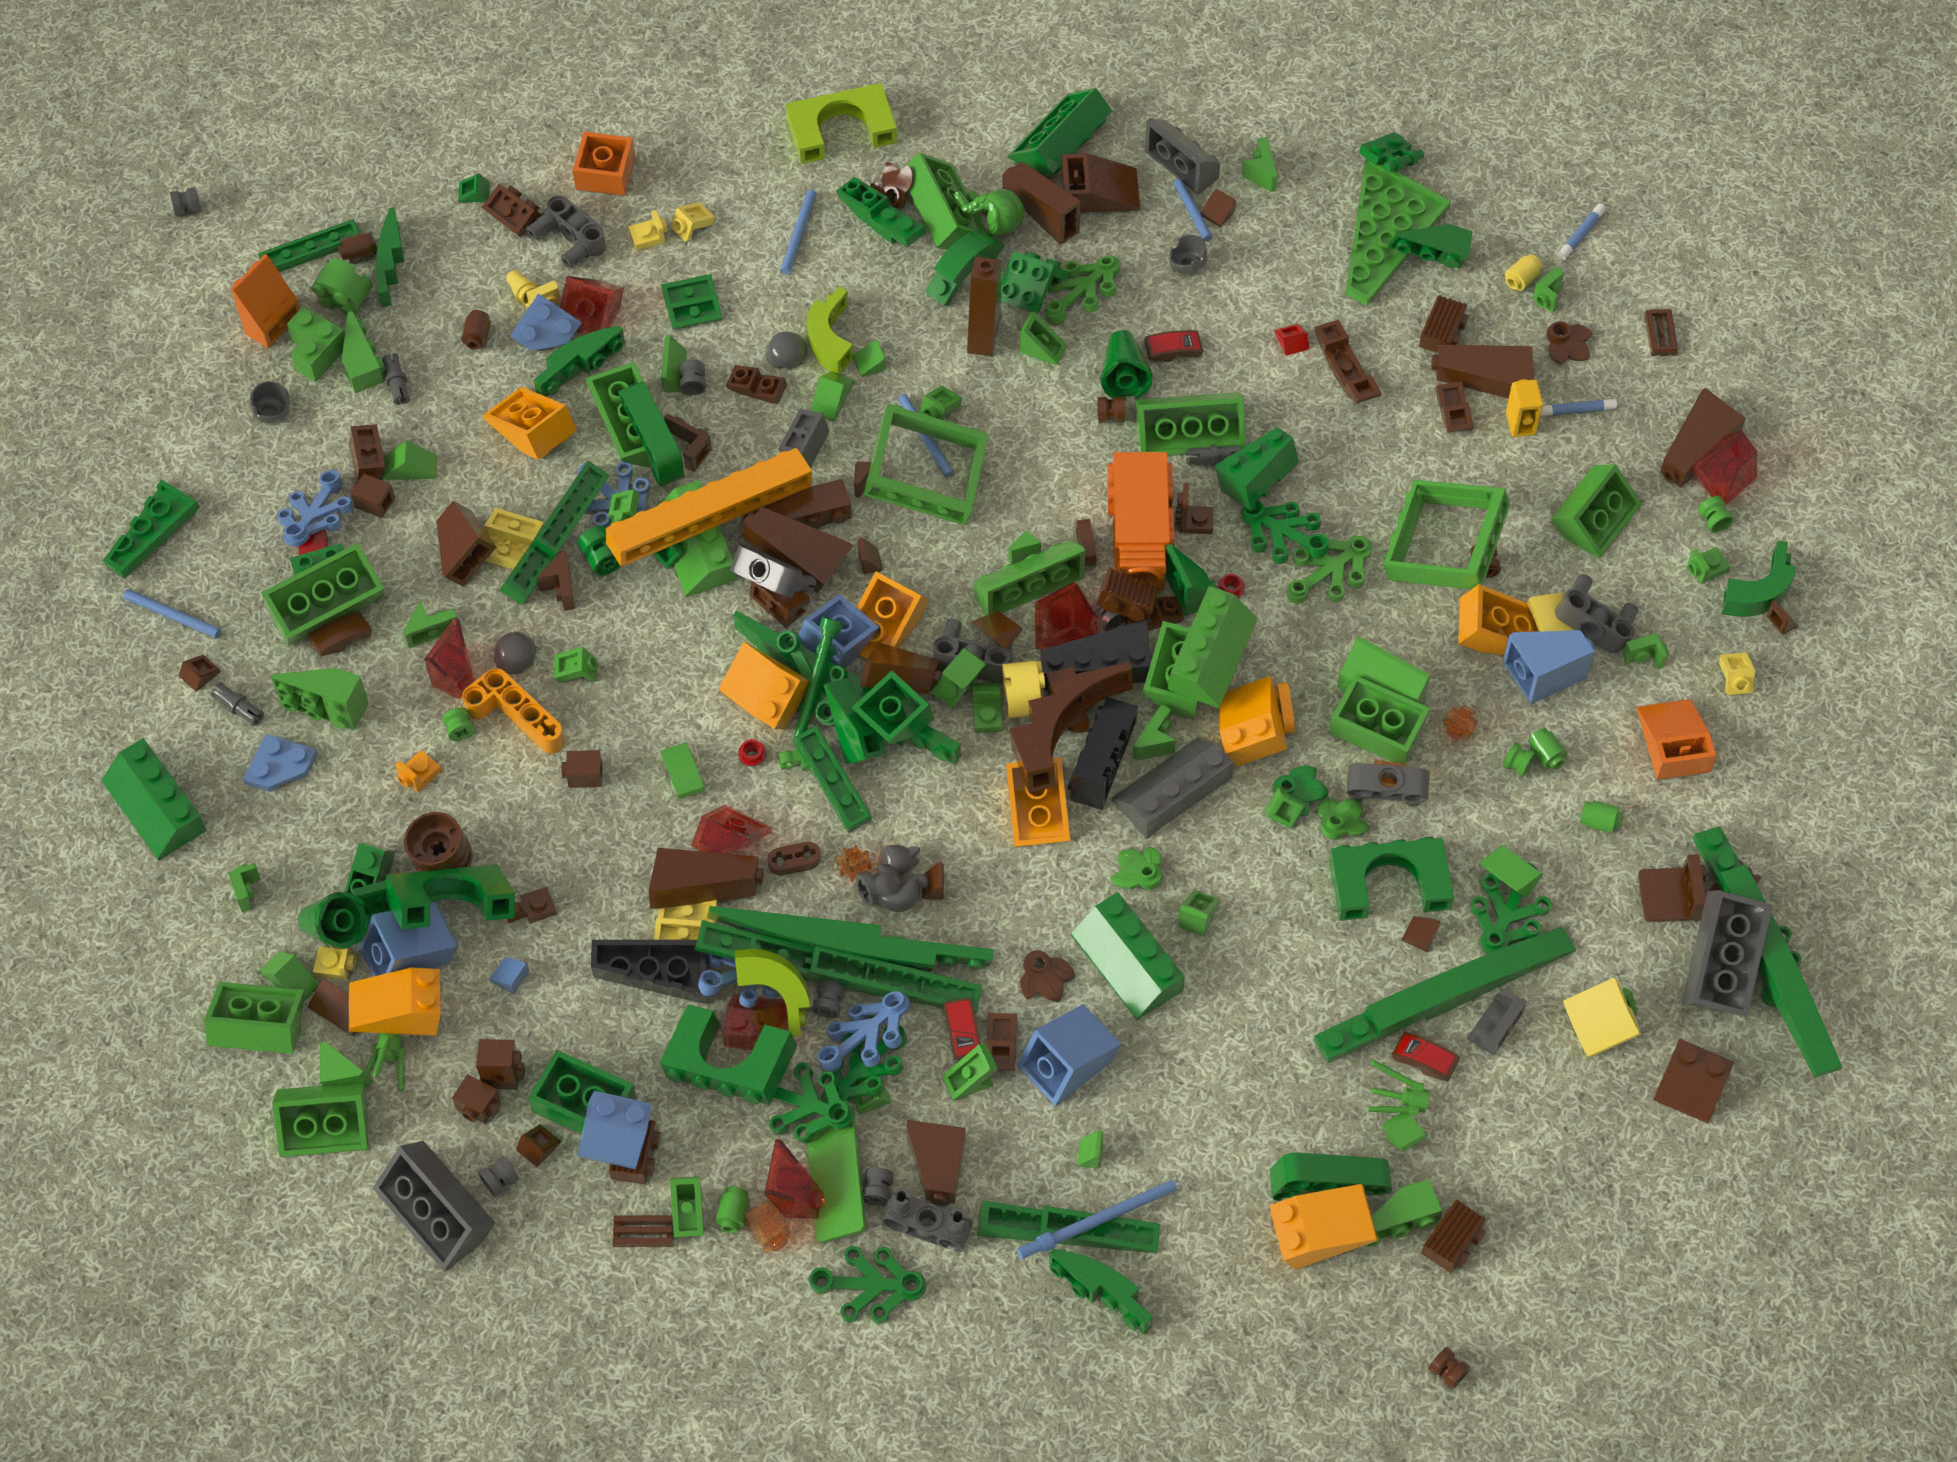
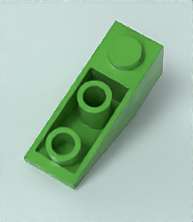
M353 311L347 313L342 363L346 376L354 392L357 393L383 383L382 372L386 370L380 356L375 358L373 354L376 352L372 339H366L364 335L367 331L362 319L357 320Z
M1429 1179L1401 1187L1372 1216L1378 1241L1367 1244L1365 1247H1373L1382 1241L1381 1239L1390 1236L1398 1239L1406 1236L1410 1232L1409 1230L1419 1227L1421 1230H1427L1437 1224L1440 1220L1442 1209Z

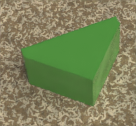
M1030 312L1020 332V353L1054 365L1058 364L1067 344L1035 312Z
M834 372L821 375L818 380L811 411L823 413L825 419L835 422L855 383V379Z
M407 440L384 455L385 470H383V480L436 479L437 455Z
M1193 890L1181 904L1178 927L1205 937L1221 899Z
M279 951L259 970L276 987L303 989L305 992L304 1001L316 991L319 985L295 955Z
M325 1041L320 1044V1083L323 1086L365 1082V1087L371 1086L373 1081L360 1068Z

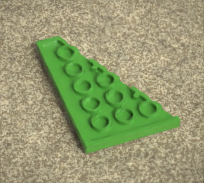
M1365 158L1345 294L1368 306L1410 255L1409 253H1400L1396 249L1388 247V243L1397 232L1435 226L1450 208L1451 201L1398 171L1386 172L1383 164L1375 166Z

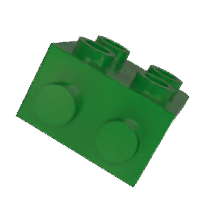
M1013 251L1001 281V302L1029 312L1038 313L1052 277L1066 281L1069 272L1061 269V263L1047 258L1046 262L1040 260L1041 256L1026 251L1024 255Z

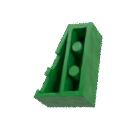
M1277 427L1214 466L1220 490L1252 512L1256 508L1255 502L1261 496L1266 497L1270 493V487L1276 481L1281 482L1299 461L1293 437Z

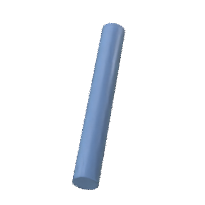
M1182 179L1175 180L1173 184L1204 241L1212 239L1213 236Z

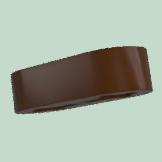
M1090 519L1076 520L1078 544L1085 549V566L1096 565V550Z
M802 842L773 849L768 855V868L773 874L778 876L814 869L821 861L820 849L812 842ZM809 851L812 859L806 860L804 852ZM778 857H782L784 861L783 866L778 865Z

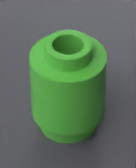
M1541 728L1529 737L1530 749L1536 753L1535 756L1545 769L1552 768V770H1556L1564 765L1568 752L1553 732L1548 731L1546 728Z
M1596 800L1592 802L1585 801L1580 823L1587 824L1586 827L1613 834L1614 828L1620 830L1624 813H1620V807Z
M730 1186L726 1187L725 1192L721 1194L715 1222L722 1231L737 1233L738 1230L744 1229L750 1203L747 1190Z

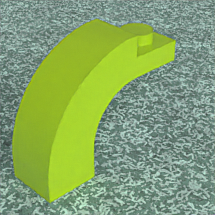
M840 286L833 294L830 293L826 297L824 303L815 299L807 316L808 343L812 355L821 366L837 374H841L853 360V344L838 337L831 330L833 323L848 306V292Z
M761 949L735 950L738 986L761 984L777 990L784 998L787 1006L789 1031L793 1037L801 1036V1026H806L805 1007H810V998L807 985L800 972L788 960L776 953Z

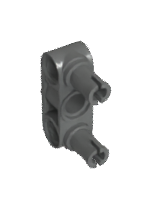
M561 195L551 197L547 201V208L543 210L541 217L526 227L527 234L534 241L550 229H557L568 241L575 244L560 256L562 263L568 269H571L585 257L601 255L606 249L603 228L584 210L578 208Z
M742 544L738 545L730 571L787 597H793L794 593L799 591L806 593L814 591L815 588L809 587V585L816 586V580L813 576L802 575L801 570L757 549Z
M1580 574L1572 589L1565 592L1562 601L1555 608V615L1562 623L1572 629L1581 630L1585 638H1589L1611 653H1619L1625 647L1626 642H1629L1635 635L1636 631L1633 622L1639 609L1635 604L1626 603L1622 607L1620 614L1615 613L1606 605L1587 595L1593 580L1586 574Z
M948 619L943 635L933 643V658L940 660L938 670L943 672L962 649L966 647L986 663L976 679L1003 682L1002 664L1012 662L1011 648L1013 642L1007 649H1004L997 643L996 645H990L975 640L959 639L962 623L957 619Z
M1353 763L1348 766L1347 794L1350 799L1357 801L1370 798L1404 801L1409 806H1417L1420 802L1428 800L1430 772L1426 769ZM1387 778L1394 781L1395 786L1386 787L1381 781Z
M904 1187L895 1189L887 1203V1209L882 1219V1223L893 1230L944 1248H948V1246L953 1247L956 1252L963 1250L973 1222L967 1218V1213L964 1209L957 1207L950 1211L912 1197L910 1191ZM930 1218L935 1224L924 1226L920 1220Z

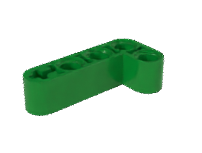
M644 381L619 390L618 394L623 408L650 458L651 469L658 486L661 487L684 478L683 460L679 448Z
M1296 1152L1283 1155L1269 1170L1272 1198L1275 1201H1281V1198L1289 1199L1301 1195L1304 1191L1320 1192L1358 1184L1364 1186L1365 1194L1368 1196L1385 1195L1392 1191L1389 1162L1382 1158Z

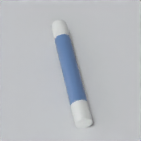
M1599 203L1557 253L1559 258L1566 260L1606 211V207L1603 204Z
M1606 399L1544 405L1541 416L1617 409V400Z

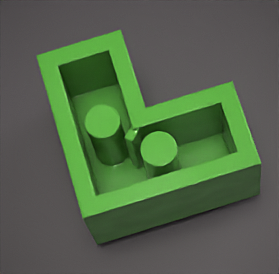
M303 306L287 323L291 340L298 345L291 352L295 370L317 382L343 353L345 333L344 329Z

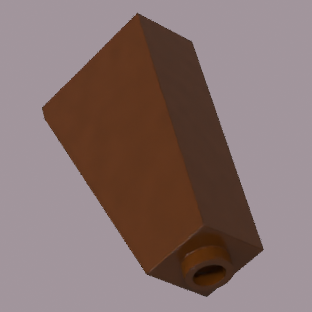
M1023 162L1008 168L1002 174V189L1013 191L1020 198L1025 212L1059 245L1080 232L1081 202L1076 197Z
M975 257L970 282L967 353L993 357L1001 318V260Z
M1438 345L1437 354L1432 355L1431 370L1436 371L1437 381L1445 383L1462 381L1465 388L1509 399L1513 382L1523 379L1534 380L1532 346Z
M1704 388L1668 450L1660 473L1663 474L1668 482L1675 483L1681 488L1742 432L1746 418L1707 388Z
M761 507L756 514L752 511L742 523L745 529L740 535L763 553L801 570L802 575L813 576L816 580V586L809 585V587L815 588L814 591L819 593L854 546L850 542L764 507Z
M658 848L649 886L650 909L699 904L713 900L722 901L753 897L756 894L757 885H762L764 869L759 868L758 856Z

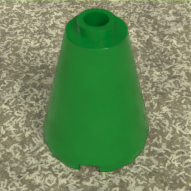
M1119 330L1110 335L1100 377L1104 393L1113 399L1116 396H1124L1125 401V396H1134L1137 399L1147 393L1152 386V371L1133 334L1126 330Z
M335 892L303 908L298 915V926L305 934L332 948L347 949L362 941L367 933L369 917L365 913L363 901L355 894Z

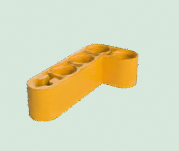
M495 668L487 671L463 691L462 700L464 707L469 711L471 718L481 719L498 707L546 753H557L563 748L565 742L560 723L502 669ZM501 684L499 687H493L494 685ZM514 701H519L517 704H510ZM531 718H538L535 721H528Z

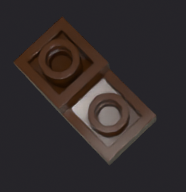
M739 365L734 366L726 384L728 389L736 393L774 404H779L787 386L784 377L762 375L759 368Z
M1176 596L1156 598L1153 612L1147 622L1148 631L1161 628L1163 621L1176 624L1184 620ZM1126 616L1124 622L1126 625L1135 623L1136 621H1133Z
M359 611L323 625L309 634L308 639L321 657L345 651L346 643L371 637L372 628Z

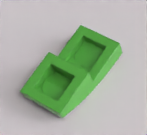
M686 742L660 750L662 760L669 773L678 799L705 791L697 766Z

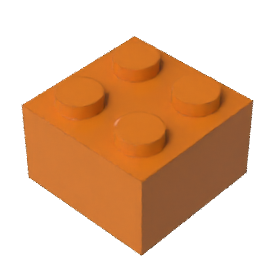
M584 131L573 167L576 190L625 196L635 160L633 138Z

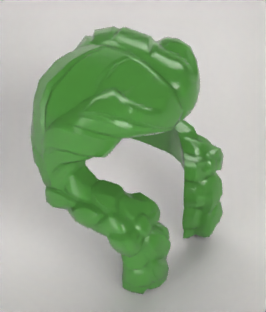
M971 190L967 193L966 198L961 191H956L953 194L955 204L960 207L962 212L973 215L979 212H988V233L991 236L1003 237L1010 234L1023 221L1025 215L1024 206L1020 198L1011 190H994L981 196L975 190Z

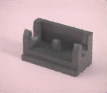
M799 409L778 448L779 452L797 448L811 468L830 432L823 413Z
M1501 989L1469 1033L1467 1040L1495 1055L1524 1013L1527 1001L1505 989Z

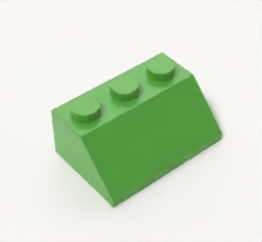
M1616 464L1593 465L1551 520L1563 538L1600 558L1638 510L1642 502Z
M1163 621L1143 693L1159 706L1162 704L1170 708L1172 714L1194 719L1199 701L1168 690L1171 670L1190 628Z
M1358 636L1339 674L1337 687L1345 693L1354 675L1423 705L1426 699L1430 674Z
M1354 675L1331 718L1329 734L1405 767L1417 744L1430 708Z
M219 982L204 1019L207 1046L293 1054L300 1035L305 996L304 990Z
M365 1082L277 1089L272 1104L279 1157L368 1149V1104Z

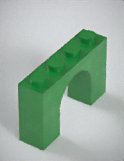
M1423 837L1413 841L1398 839L1391 843L1378 844L1376 842H1369L1362 846L1352 847L1340 845L1332 848L1330 851L1329 865L1339 921L1368 917L1370 905L1365 878L1372 870L1385 865L1401 867L1415 878L1419 888L1423 913L1452 909L1454 894L1443 838Z
M498 864L386 875V902L402 930L430 927V904L439 900L452 899L470 902L479 908L486 921L514 919L515 892Z
M688 1004L660 1061L666 1077L676 1083H682V1081L691 1083L701 1090L713 1089L726 1097H742L747 1102L755 1105L759 1103L770 1105L798 1046L791 1032L764 1025L747 1059L734 1067L716 1068L707 1063V1054L721 1024L714 1011Z

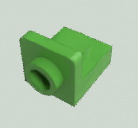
M1557 266L1536 283L1533 295L1536 303L1551 313L1556 310L1559 298L1557 294L1563 287L1564 272Z
M941 385L924 396L919 413H926L931 417L944 420L945 415L960 407L962 397Z
M1717 547L1700 553L1697 549L1691 551L1687 563L1690 574L1697 577L1701 584L1728 573L1731 568Z
M1657 633L1626 642L1622 656L1626 664L1635 661L1636 663H1642L1652 656L1657 668L1662 669L1668 657V649L1666 644L1661 642Z
M579 647L554 655V679L559 683L582 676L589 682L596 681L598 661L585 648Z
M255 863L241 865L235 868V870L228 872L241 912L253 909L250 899L255 896L250 883L261 880Z

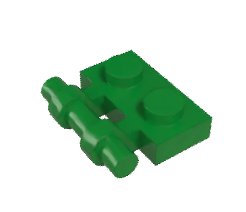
M1396 132L1364 143L1359 150V154L1373 165L1379 166L1383 164L1386 172H1397L1402 170L1405 165H1415L1424 158V152L1421 149L1411 150L1412 145Z

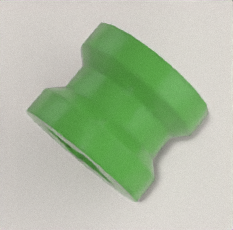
M466 708L451 709L443 715V723L448 727L447 734L450 740L460 741L474 734L475 728L473 723L469 721L470 714Z
M1515 742L1505 758L1503 767L1506 769L1512 768L1517 771L1518 775L1523 777L1531 766L1536 753L1532 750L1526 751L1522 749L1521 745Z

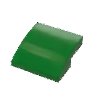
M711 274L661 284L672 330L723 319Z

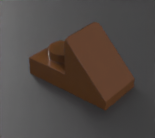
M561 551L539 574L537 580L540 591L555 589L557 602L562 601L564 611L575 609L567 553L566 551Z

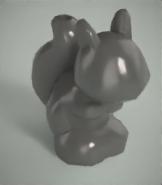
M885 846L881 850L883 864L877 867V873L873 875L870 872L863 871L856 875L857 890L867 905L871 906L877 903L890 911L904 912L917 903L920 895L919 887L927 888L929 885L928 878L923 874H913L902 884L900 875L905 874L912 866L919 863V859L915 856L920 853V847Z

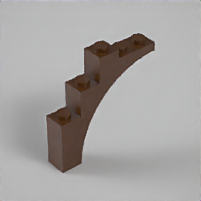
M1129 662L1075 674L1073 667L1046 673L1049 696L1028 701L1031 724L1010 728L1012 751L1029 793L1056 787L1053 755L1061 735L1071 722L1082 712L1106 699V697L1133 689L1132 668Z

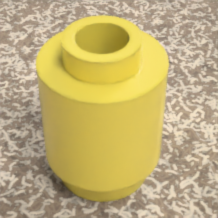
M1532 254L1521 257L1506 270L1505 278L1507 285L1518 291L1524 290L1540 275V271L1543 268L1541 261Z

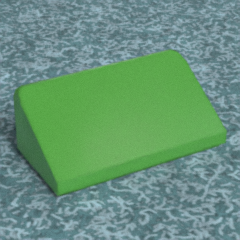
M666 335L664 341L661 373L662 387L664 392H681L679 366L682 362L686 361L687 351L671 335Z
M1504 845L1480 862L1483 867L1526 898L1543 876L1542 873Z

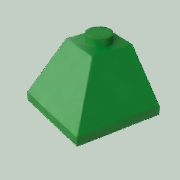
M1172 544L1166 545L1165 577L1178 599L1184 616L1196 613L1208 587L1217 588L1214 580H1209L1206 572Z

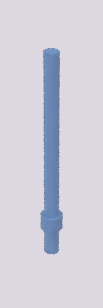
M1170 1180L1051 1234L1049 1232L1037 1236L1035 1241L1017 1248V1254L1022 1260L1040 1251L1042 1253L1054 1249L1055 1245L1177 1191V1186L1173 1180Z

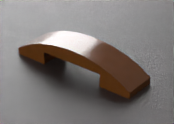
M1339 319L1316 326L1315 333L1323 354L1345 393L1357 404L1381 396V391L1371 374L1366 375L1349 346V336Z

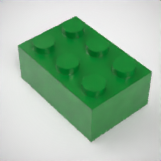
M556 1050L528 1100L533 1113L582 1134L588 1102L594 1091L636 1100L637 1096L633 1083Z

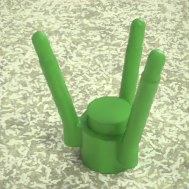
M381 1033L378 1043L374 1045L373 1053L364 1073L369 1077L376 1062L373 1077L377 1078L383 1062H393L397 1058L398 1089L403 1091L406 1049L401 1047L402 1038L397 1034Z
M1375 1060L1371 1061L1372 1066L1411 1087H1405L1403 1093L1372 1088V1093L1399 1099L1401 1104L1406 1106H1369L1367 1108L1369 1112L1410 1113L1418 1115L1419 1112L1424 1113L1426 1111L1430 1091L1424 1089V1083L1413 1081Z

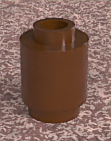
M361 232L340 240L341 246H338L342 260H348L350 264L373 256L372 253L377 252V246L371 232L366 234Z
M472 310L465 318L461 341L469 349L478 350L487 344L491 321L489 320V315L484 311Z

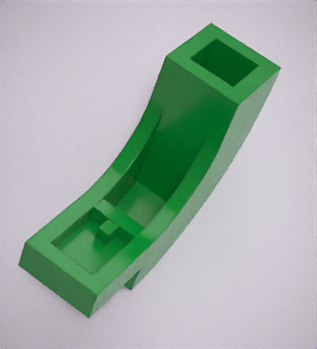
M975 230L962 236L944 253L934 267V270L937 272L925 292L944 306H948L965 278L972 272L975 257L996 259L1004 244L982 230Z
M1777 540L1772 554L1771 571L1765 578L1757 581L1728 579L1724 591L1722 614L1738 617L1760 615L1769 611L1772 601L1776 600L1780 603L1785 598L1796 572V566L1790 565L1791 553H1787L1788 542Z

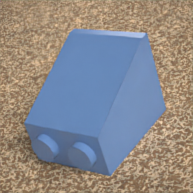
M1581 630L1514 632L1509 635L1503 664L1530 704L1587 679L1595 648L1589 638H1585Z
M432 902L430 904V927L402 930L392 911L373 914L359 949L374 977L407 968L436 969L451 961L457 948L455 936L450 933L445 923L444 914L439 911L436 903Z
M1082 1004L1037 1028L1017 1066L1050 1102L1056 1106L1111 1063L1121 1043Z

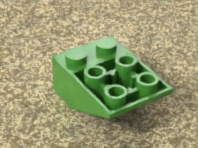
M337 668L273 674L271 677L283 708L291 712L296 710L304 712L314 720L324 719L330 721L335 727L340 729L347 727L355 730L369 704L361 676Z

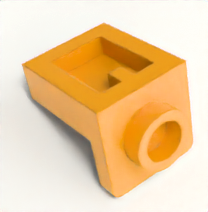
M422 750L405 765L401 761L395 764L398 772L396 777L399 782L406 788L411 786L417 792L442 771L441 766Z

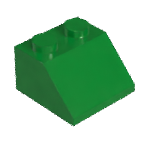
M893 671L888 673L852 707V710L889 744L915 737L935 719L930 705Z

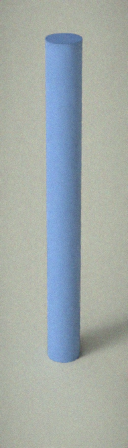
M807 190L780 270L783 274L789 275L817 195L814 190Z
M907 394L899 396L898 401L902 407L917 412ZM918 433L945 478L953 476L952 468L933 437Z
M130 589L124 592V599L211 637L218 638L221 633V629Z

